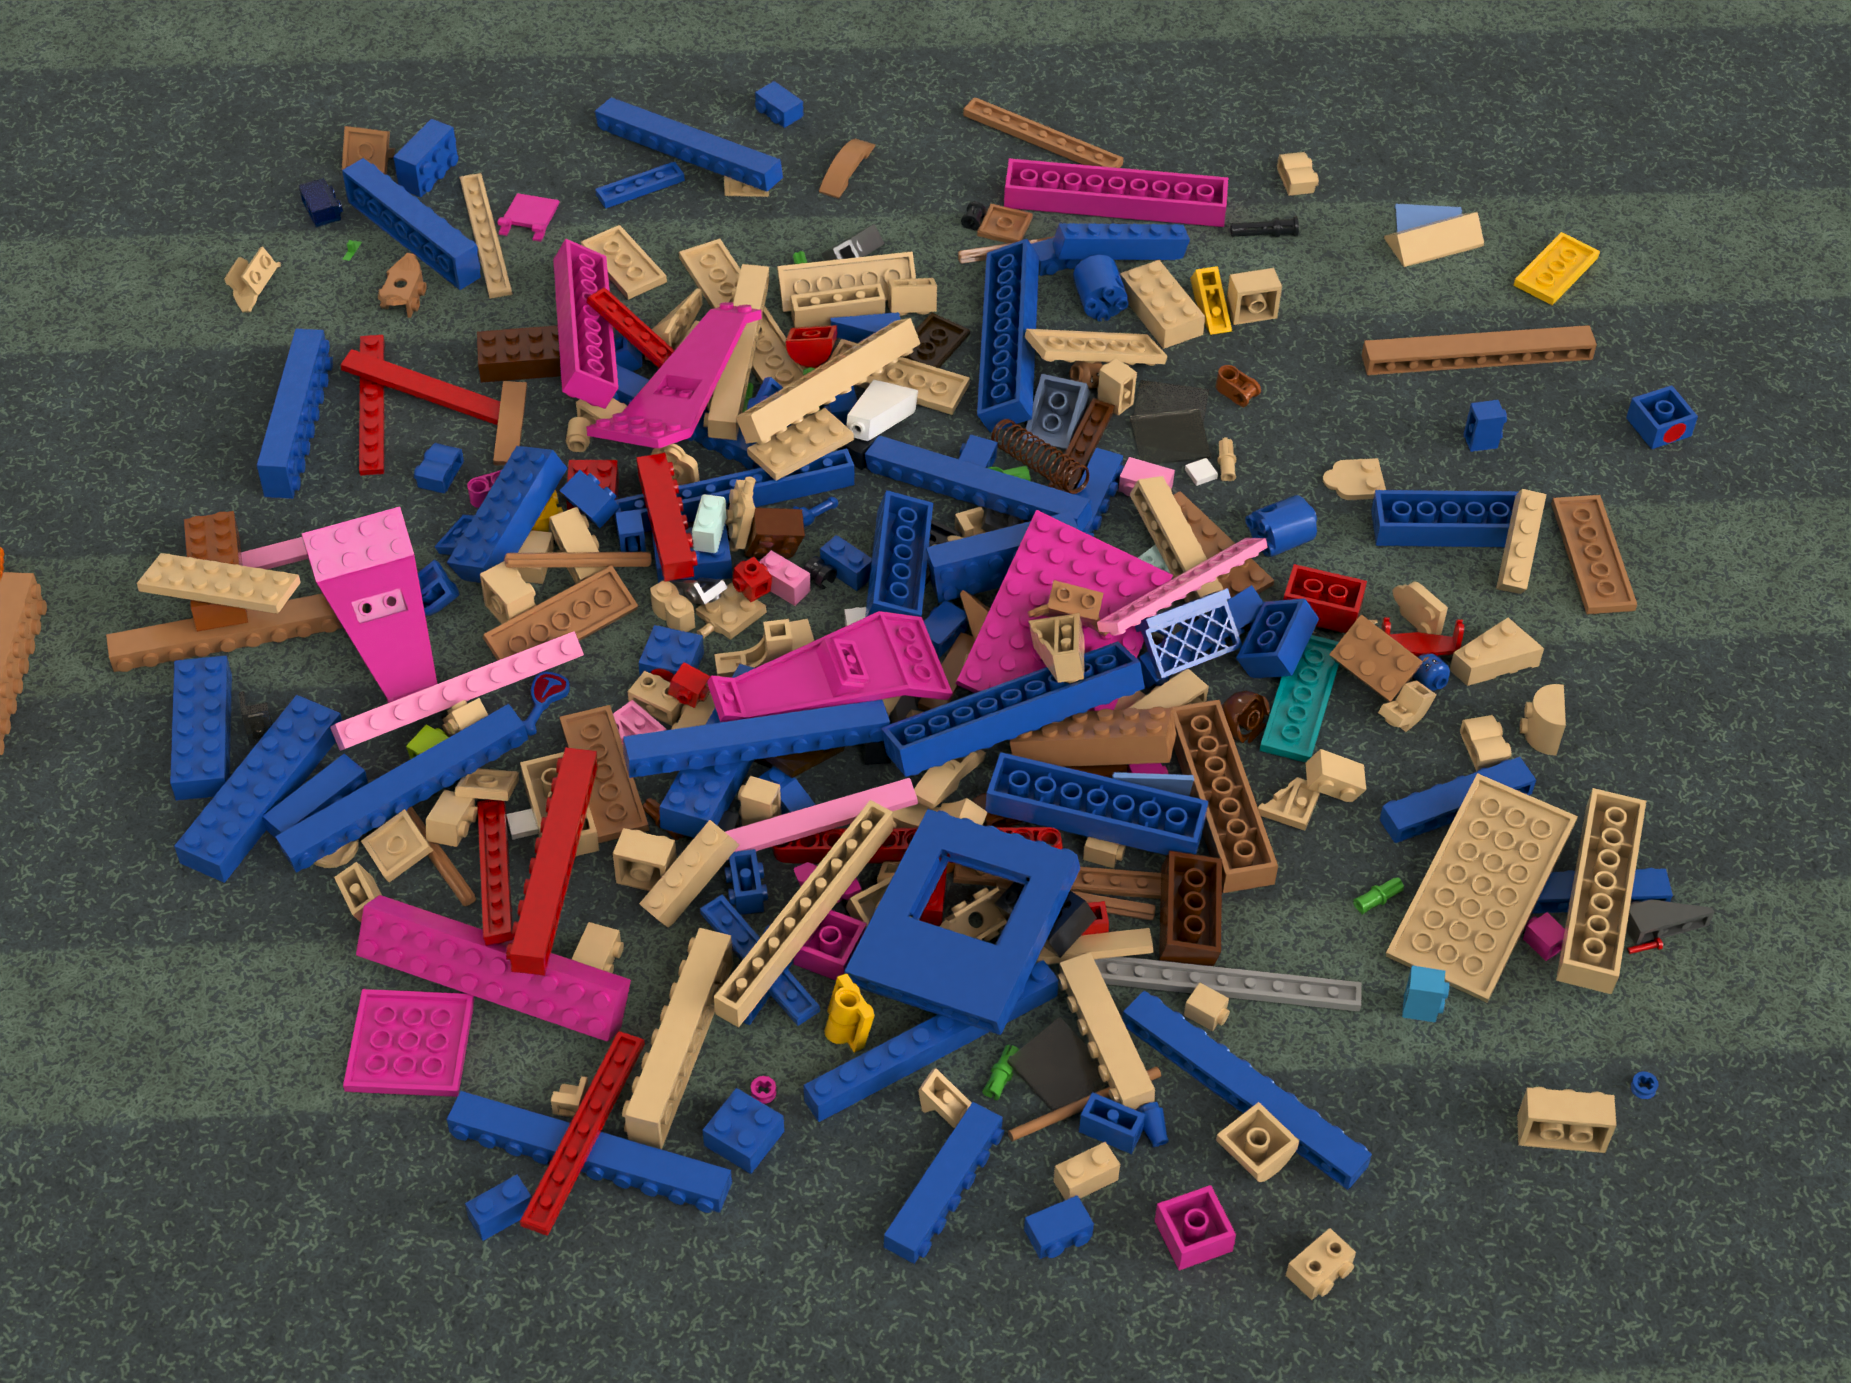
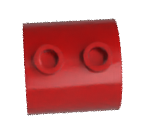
M837 325L791 328L785 341L789 356L796 363L806 368H818L829 358L837 338Z

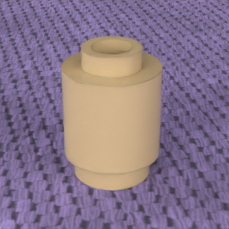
M574 417L568 422L566 443L573 452H584L590 444L591 436H587L586 426L592 424L584 417Z

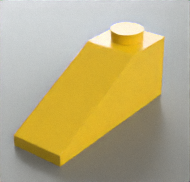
M1218 266L1195 270L1190 278L1197 306L1205 315V325L1209 334L1232 332Z

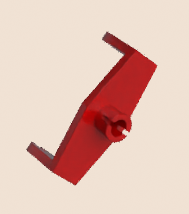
M1390 617L1383 618L1381 630L1417 657L1425 654H1435L1437 656L1450 655L1461 648L1464 635L1463 619L1456 620L1453 637L1421 632L1390 634Z

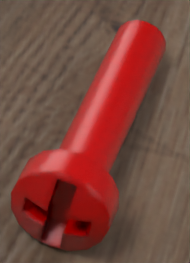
M1658 937L1653 942L1628 947L1627 950L1629 954L1653 948L1661 950L1663 949V942Z

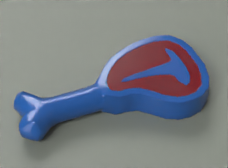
M541 672L533 680L531 699L534 707L527 719L522 721L527 735L532 736L537 733L535 725L542 712L552 702L563 699L568 695L570 684L564 676L553 672Z

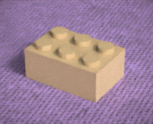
M1544 1087L1527 1088L1517 1115L1518 1144L1520 1146L1605 1153L1616 1128L1614 1095H1607L1601 1092H1575L1570 1089L1561 1091L1549 1090Z

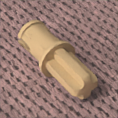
M1225 437L1219 441V457L1217 462L1220 465L1221 480L1234 481L1236 479L1235 463L1237 459L1233 451V441Z

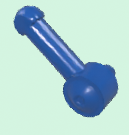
M829 497L828 500L809 510L806 507L799 508L797 506L793 507V509H802L805 528L813 523L818 515L836 508L838 500L835 497Z

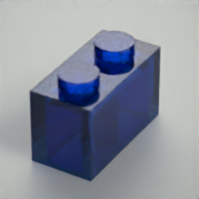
M324 178L298 185L301 200L315 227L341 220L342 204L339 199H335L336 195L332 185L328 186Z

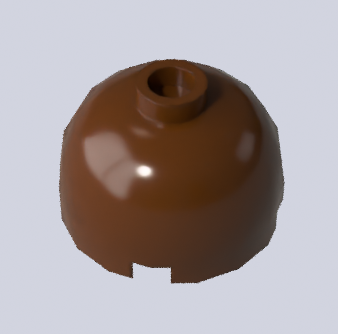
M1241 691L1231 695L1222 704L1233 739L1242 743L1248 739L1247 743H1251L1265 729L1266 724L1262 722L1264 715L1269 716L1270 711L1269 702L1266 697L1250 691ZM1239 725L1247 731L1252 729V732L1246 735L1241 734Z

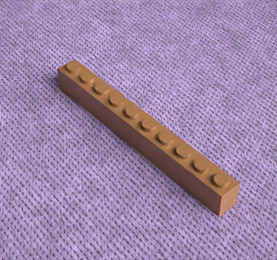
M1590 325L1368 340L1364 341L1362 359L1367 375L1593 360L1597 344Z
M323 594L288 600L278 614L247 609L249 623L197 632L194 618L107 634L106 636L109 659L113 671L128 672L132 668L154 667L158 663L174 662L175 660H183L184 658L195 656L205 657L210 653L231 652L236 648L247 646L257 647L267 642H283L288 638L308 637L319 632L330 633L343 627ZM363 604L362 611L367 613L365 604Z

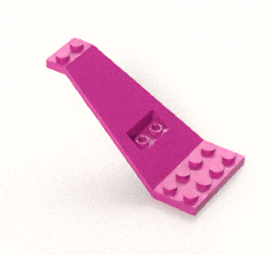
M732 302L720 303V307L710 309L623 412L613 414V418L598 419L595 424L586 426L587 436L657 449L690 438L746 324L762 319L761 310L753 309L751 305L734 306Z
M396 507L302 533L301 536L315 582L386 697L387 703L437 685L415 556L401 508ZM390 596L395 598L393 606H389L386 602ZM368 603L371 606L369 613L362 611L363 604Z
M882 611L869 615L740 676L730 678L711 675L707 681L720 722L875 701L903 695L948 700L953 694L922 617Z

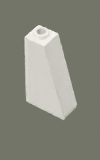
M873 379L848 413L846 427L854 433V438L865 441L871 440L915 412L918 390Z

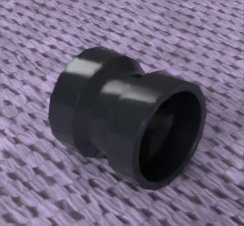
M818 556L809 559L803 568L810 573V581L814 580L815 584L823 590L827 587L822 582L827 580L833 583L837 576V570L831 565H825L824 560Z

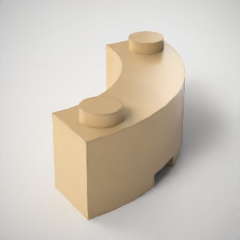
M968 798L953 803H942L941 807H935L934 809L923 806L918 801L916 805L892 811L893 828H918L927 809L933 811L941 810L947 812L950 816L960 819L968 818L979 825H983L987 815V811Z

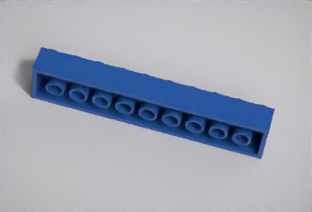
M1028 239L987 252L977 415L990 433L998 422L1004 419H1010L1018 424L1032 419L1035 349L1024 336L1026 329H1036L1039 256ZM1012 423L1005 424L1001 429L1012 426Z
M1118 641L1084 653V679L1076 682L1058 683L1046 667L881 727L886 754L905 777L917 775L923 770L942 766L950 760L966 757L972 752L990 748L1004 740H1012L1023 733L1039 730L1042 726L1050 723L1061 722L1066 717L1077 713H1085L1093 707L1109 704L1112 700L1123 696H1131L1135 692L1145 689L1141 664Z

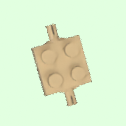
M746 477L745 480H736L734 489L730 490L729 510L726 509L727 519L725 524L728 525L729 537L731 538L729 549L733 552L738 551V549H745L755 512L752 496L756 479L753 477Z
M731 582L727 585V589L721 593L719 599L705 605L702 604L695 609L696 615L706 623L705 626L697 630V634L703 635L704 639L714 631L723 634L731 640L767 613L766 605L757 599L750 602L742 593L736 591Z

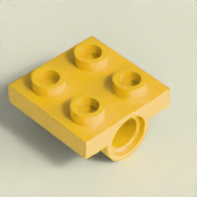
M848 974L837 977L827 1010L829 1016L824 1033L826 1038L832 1043H848L855 1053L865 1047L875 1015L871 1005L867 1004L860 994L857 984L852 982Z

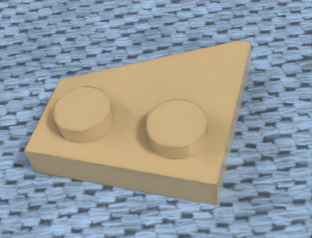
M1297 777L1288 784L1287 788L1275 793L1273 799L1268 803L1259 805L1260 816L1305 831L1320 792L1309 789L1307 787V780Z

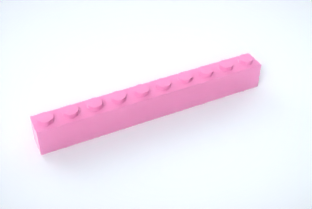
M571 632L341 721L330 728L339 750L342 751L449 709L463 700L467 702L579 658L584 654L575 632Z

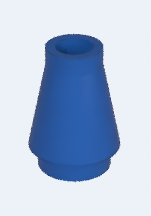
M1157 1102L1147 1103L1139 1107L1136 1111L1145 1114L1143 1130L1151 1141L1152 1146L1157 1147L1167 1144L1169 1140L1163 1108L1159 1107Z

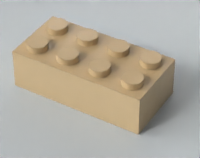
M1160 260L1120 273L1129 306L1163 349L1203 335L1205 315Z
M564 752L520 762L523 783L539 837L542 836L540 832L542 817H547L548 814L546 813L547 798L553 795L551 793L552 779L558 776L556 772L558 758H563ZM589 805L576 856L599 851L597 830Z

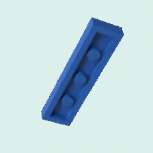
M674 161L596 188L595 191L597 198L606 209L683 182L685 177Z

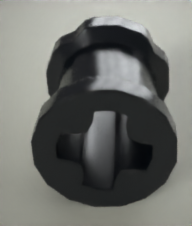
M976 201L968 204L967 214L963 215L961 219V224L964 228L971 230L979 229L981 225L980 220L986 214L985 206Z

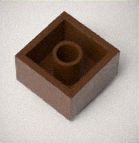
M755 508L744 549L745 557L762 559L771 550L785 559L793 557L805 537L802 509Z

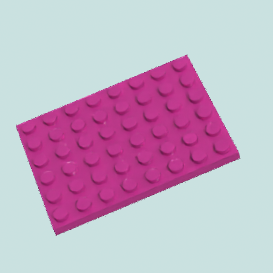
M1036 510L955 684L977 693L1047 667L1034 649L1028 621L1050 617L1039 616L1029 618L1027 613L1030 610L1048 604L1053 580L1102 592L1103 598L1098 617L1103 619L1169 582L1173 575ZM1082 626L1085 639L1084 653L1118 641L1137 658L1144 643L1142 632H1136L1135 626L1128 627L1123 634L1110 635L1109 632L1105 637L1092 628ZM1118 699L1112 700L1111 703L1093 707L1088 711L1114 710Z

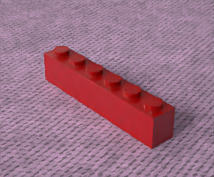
M666 453L636 457L638 476L664 581L694 577V566H698L695 551L690 550L693 547L691 533H686L685 531L688 529L686 515H681V512L684 511L682 498L676 496V494H679L677 479L672 480V476H674L673 463L667 461Z

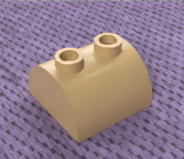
M1551 684L1540 688L1536 692L1533 702H1526L1524 716L1526 718H1521L1520 733L1525 734L1527 742L1535 750L1547 755H1557L1566 726L1564 685Z
M1259 1102L1218 1133L1216 1138L1217 1142L1258 1182H1264L1279 1172L1294 1155L1299 1145V1140Z

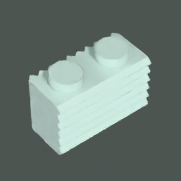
M705 494L701 496L692 528V542L695 551L718 552L727 519L726 500L724 497Z

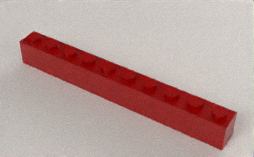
M565 747L563 758H558L556 767L558 776L553 777L551 784V793L553 795L548 797L546 802V813L548 814L547 817H542L540 826L542 836L537 837L535 843V853L537 855L536 858H531L529 866L531 877L526 879L524 883V895L526 896L524 900L519 902L518 916L520 918L519 921H514L513 943H508L506 959L511 962V972L543 976L546 974L598 770L597 751Z

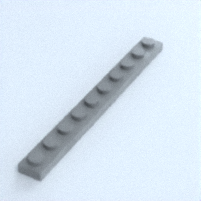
M1129 957L1094 959L1107 985L1192 994L1198 984L1202 983L1228 998L1360 1012L1362 982Z

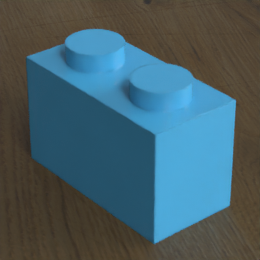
M1411 966L1404 992L1403 1018L1436 1022L1438 1013L1443 1014L1445 999L1448 998L1449 982H1445V970Z

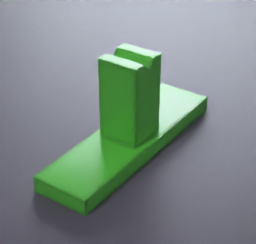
M349 240L347 242L348 251L343 260L350 261L362 242Z

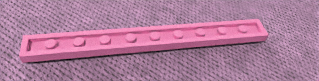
M1245 538L1101 619L1097 622L1099 632H1110V635L1125 633V629L1128 627L1139 625L1142 619L1156 615V611L1170 607L1171 603L1175 600L1186 598V594L1189 592L1201 589V585L1215 581L1219 575L1229 573L1231 568L1243 565L1244 561L1248 558L1257 557L1259 552L1268 548L1266 538Z

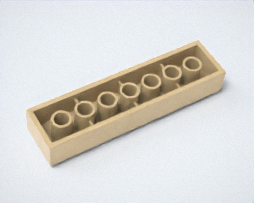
M1592 789L1585 810L1556 981L1612 994L1621 967L1646 807L1645 800Z
M699 928L696 938L692 937L690 939L687 960H682L680 964V978L678 983L674 982L672 984L669 996L671 999L670 1003L662 1009L660 1017L662 1023L660 1028L655 1029L652 1034V1048L650 1053L646 1052L644 1054L641 1065L642 1073L640 1077H635L632 1085V1098L630 1101L626 1100L623 1107L622 1117L626 1121L624 1132H627L628 1140L661 1150L663 1148L714 1016V996L727 981L733 967L731 935Z

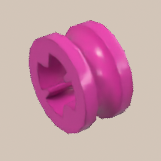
M767 1076L755 1078L751 1083V1097L763 1104L773 1101L776 1096V1083L774 1080ZM758 1087H768L769 1093L766 1094L763 1091L759 1093Z

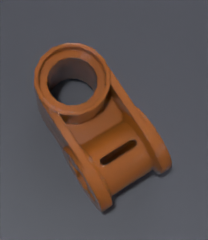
M1232 365L1220 367L1216 389L1234 403L1244 408L1252 397H1256L1261 393V387L1255 379L1245 375Z

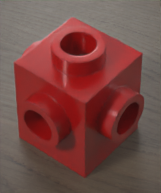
M752 557L736 565L732 583L737 592L742 593L750 602H753L771 591L772 576L763 563L760 564L755 557Z

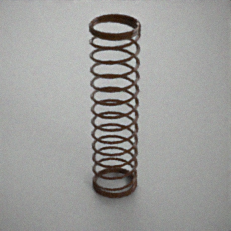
M1004 419L994 427L991 440L995 441V433L999 428L996 435V442H998V434L1001 428L1007 423H1012V426L1003 435L1002 445H999V443L997 445L1000 450L1010 454L1011 457L1016 458L1068 493L1077 494L1086 487L1090 473L1089 469L1081 465L1080 462L1069 458L1068 455L1063 454L1056 447L1045 443L1044 440L1039 439L1038 436L1028 432L1010 419ZM1013 427V434L1007 441L1008 444L1004 445L1005 435ZM1021 430V435L1016 440L1014 446L1009 448L1010 443L1014 440L1016 432ZM1027 434V439L1021 445L1020 450L1015 452V447L1019 444L1022 436ZM1033 438V442L1028 447L1026 453L1021 455V450L1027 444L1028 439ZM1038 442L1039 445L1032 457L1027 459V454L1031 451L1034 443ZM1044 445V451L1039 456V459L1033 463V457L1037 454L1039 448ZM1050 449V454L1046 458L1045 463L1039 466V461L1043 458L1045 451ZM1056 453V458L1050 468L1045 470V465L1050 460L1051 455ZM1062 457V462L1057 470L1051 474V469L1057 462V459ZM1068 460V466L1063 474L1057 478L1058 471L1063 463ZM1074 464V467L1069 470L1063 482L1064 475L1068 471L1069 467ZM1080 468L1081 471L1077 480L1073 484L1067 486V483L1074 475L1075 470ZM1082 468L1086 470V479L1083 484L1075 490H1069L1068 488L1080 479Z

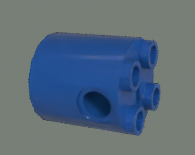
M1094 255L1082 260L1076 266L1073 272V279L1083 309L1088 316L1097 319L1098 322L1102 321L1101 318L1107 321L1110 317L1119 314L1128 307L1127 293L1117 264L1112 258L1106 255Z
M1299 495L1290 496L1253 511L1245 517L1252 538H1266L1268 548L1262 550L1266 557H1273L1312 541L1316 537V512Z

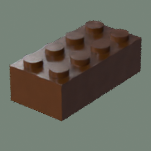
M558 325L477 332L478 367L481 383L561 376Z
M1169 850L1161 867L1159 960L1214 967L1221 954L1222 859Z

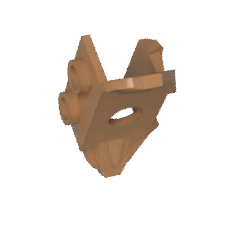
M406 253L404 257L387 271V280L378 293L381 308L388 309L389 305L405 304L409 318L412 317L414 311L419 309L420 295L424 296L426 293V282H423L422 270L415 254ZM398 281H405L407 283L405 287L397 288Z
M1053 580L1048 604L1037 607L1027 613L1029 618L1039 616L1057 617L1079 613L1082 626L1094 629L1103 637L1109 633L1099 632L1097 622L1101 620L1098 616L1103 593Z

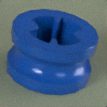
M1638 1072L1631 1083L1633 1094L1641 1099L1652 1098L1658 1088L1657 1078L1649 1072ZM1640 1082H1642L1643 1084L1649 1083V1089H1647L1646 1087L1641 1088L1639 1086Z

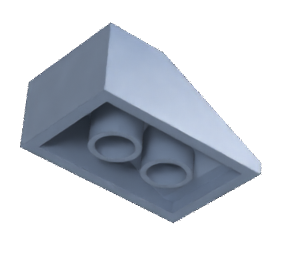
M1041 374L1033 402L1032 419L1028 420L1026 430L1038 436L1039 439L1044 440L1045 443H1049L1052 447L1067 450L1085 413L1090 395L1087 383ZM1027 434L1023 436V440L1027 439Z

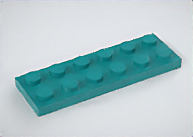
M1311 635L1293 675L1281 677L1259 751L1305 763L1312 757L1339 664L1330 658L1329 655L1339 643L1338 641Z

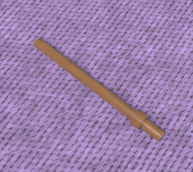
M1157 1066L1147 1070L1151 1081L1161 1077V1072ZM1105 1088L1096 1092V1094L1111 1099L1109 1095V1089L1111 1088ZM1091 1095L1009 1130L1008 1136L1010 1140L1015 1141L1083 1111Z

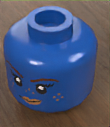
M1435 654L1419 656L1418 658L1423 661V664L1413 675V679L1431 691L1445 687L1450 676L1448 665Z

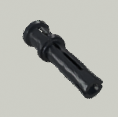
M1294 216L1293 219H1279L1275 217L1272 221L1231 223L1230 232L1232 237L1272 234L1276 238L1280 237V235L1291 234L1295 237L1299 234L1298 217ZM1282 226H1291L1290 228H1282ZM1246 228H1262L1257 230H1244Z

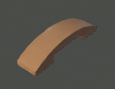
M859 139L849 141L839 151L830 165L819 193L839 199L848 186L849 178L862 159H867L875 144Z

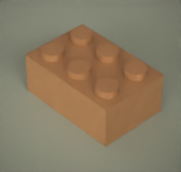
M1362 614L1329 654L1330 658L1388 702H1392L1397 697L1404 684L1409 682L1423 664L1422 660Z

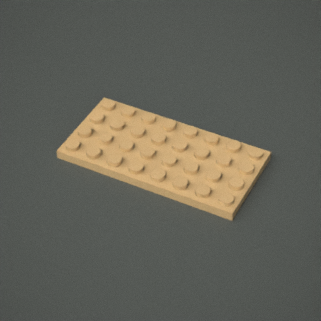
M1477 773L1386 952V957L1410 968L1413 965L1445 970V982H1449V986L1488 1003L1572 832L1578 816Z

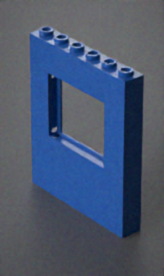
M927 809L844 971L845 974H848L852 982L856 983L860 989L1001 1035L1080 871L1077 854L1066 848L1058 849L1049 846L1043 841L1035 842L1025 839L1017 833L1009 834L1002 832L994 826L979 825L968 818L960 819L950 816L947 812L941 810L933 811ZM948 861L1025 885L996 945L919 920Z

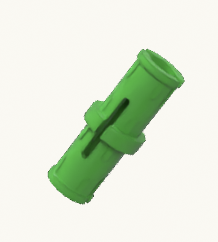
M1010 1045L1005 1046L998 1063H995L991 1069V1077L982 1091L984 1096L992 1098L993 1094H995L994 1100L1000 1098L1007 1081H1011L1014 1075L1012 1071L1022 1055L1019 1048L1013 1045L1012 1047Z

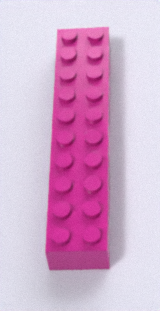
M1009 159L1004 207L1224 227L1228 177Z
M565 239L553 259L562 392L570 397L584 400L592 406L606 409L619 388L613 326L586 302L589 296L603 287L610 292L607 257Z
M382 895L377 896L364 905L356 956L607 1042L622 1027L631 982L630 979L553 953L550 954L545 976L511 972V962L506 959L508 943H513V940L486 946L482 929Z

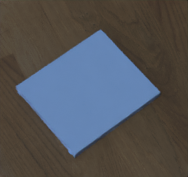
M1396 204L1394 207L1396 209L1397 232L1462 214L1461 207Z
M1114 772L1112 775L1113 779L1185 796H1190L1194 782V775Z

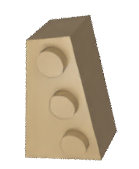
M578 507L550 517L548 532L553 533V540L556 541L560 549L557 552H599L598 540L595 535L590 534L587 517L585 514L581 515ZM607 567L566 568L577 584Z
M1080 614L1029 620L1034 649L1058 683H1073L1084 679L1085 639Z
M1506 618L1455 651L1450 671L1468 686L1494 679L1499 675L1516 673L1518 670L1528 667H1538L1544 648L1511 619Z

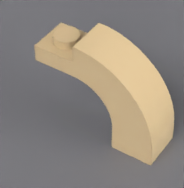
M789 619L763 622V638L750 649L714 654L717 676L732 678L739 664L757 668L791 652L793 644Z

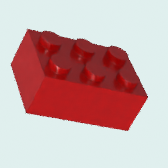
M1294 564L1283 600L1305 598L1319 618L1316 627L1347 633L1359 618L1367 581Z

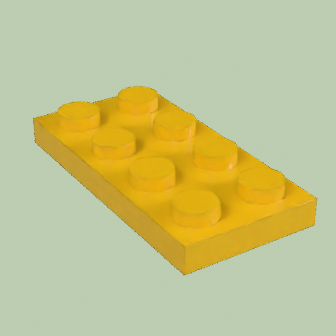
M1561 232L1518 275L1513 286L1553 305L1598 259L1600 251Z

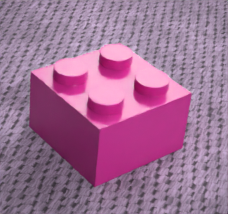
M830 910L794 956V965L837 980L838 976L845 974L844 971L867 928V923Z
M1211 1185L1157 1204L1155 1223L1178 1270L1233 1251L1236 1233Z

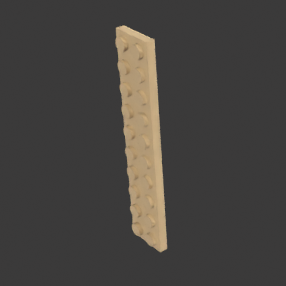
M721 239L679 252V259L698 288L702 289V294L712 309L720 307V303L732 302V290L737 288L735 287L736 273H740L741 269ZM764 307L751 370L761 385L765 378L772 377L784 388L803 377V370L806 367L799 365L789 356L785 342L787 338L766 307Z

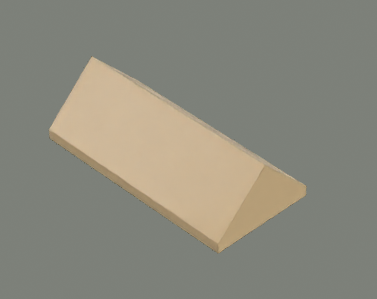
M1478 212L1464 213L1384 236L1385 241L1404 267L1484 246Z

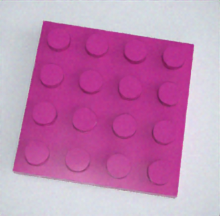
M362 989L343 1084L344 1091L458 1097L475 1001L474 996L463 993Z

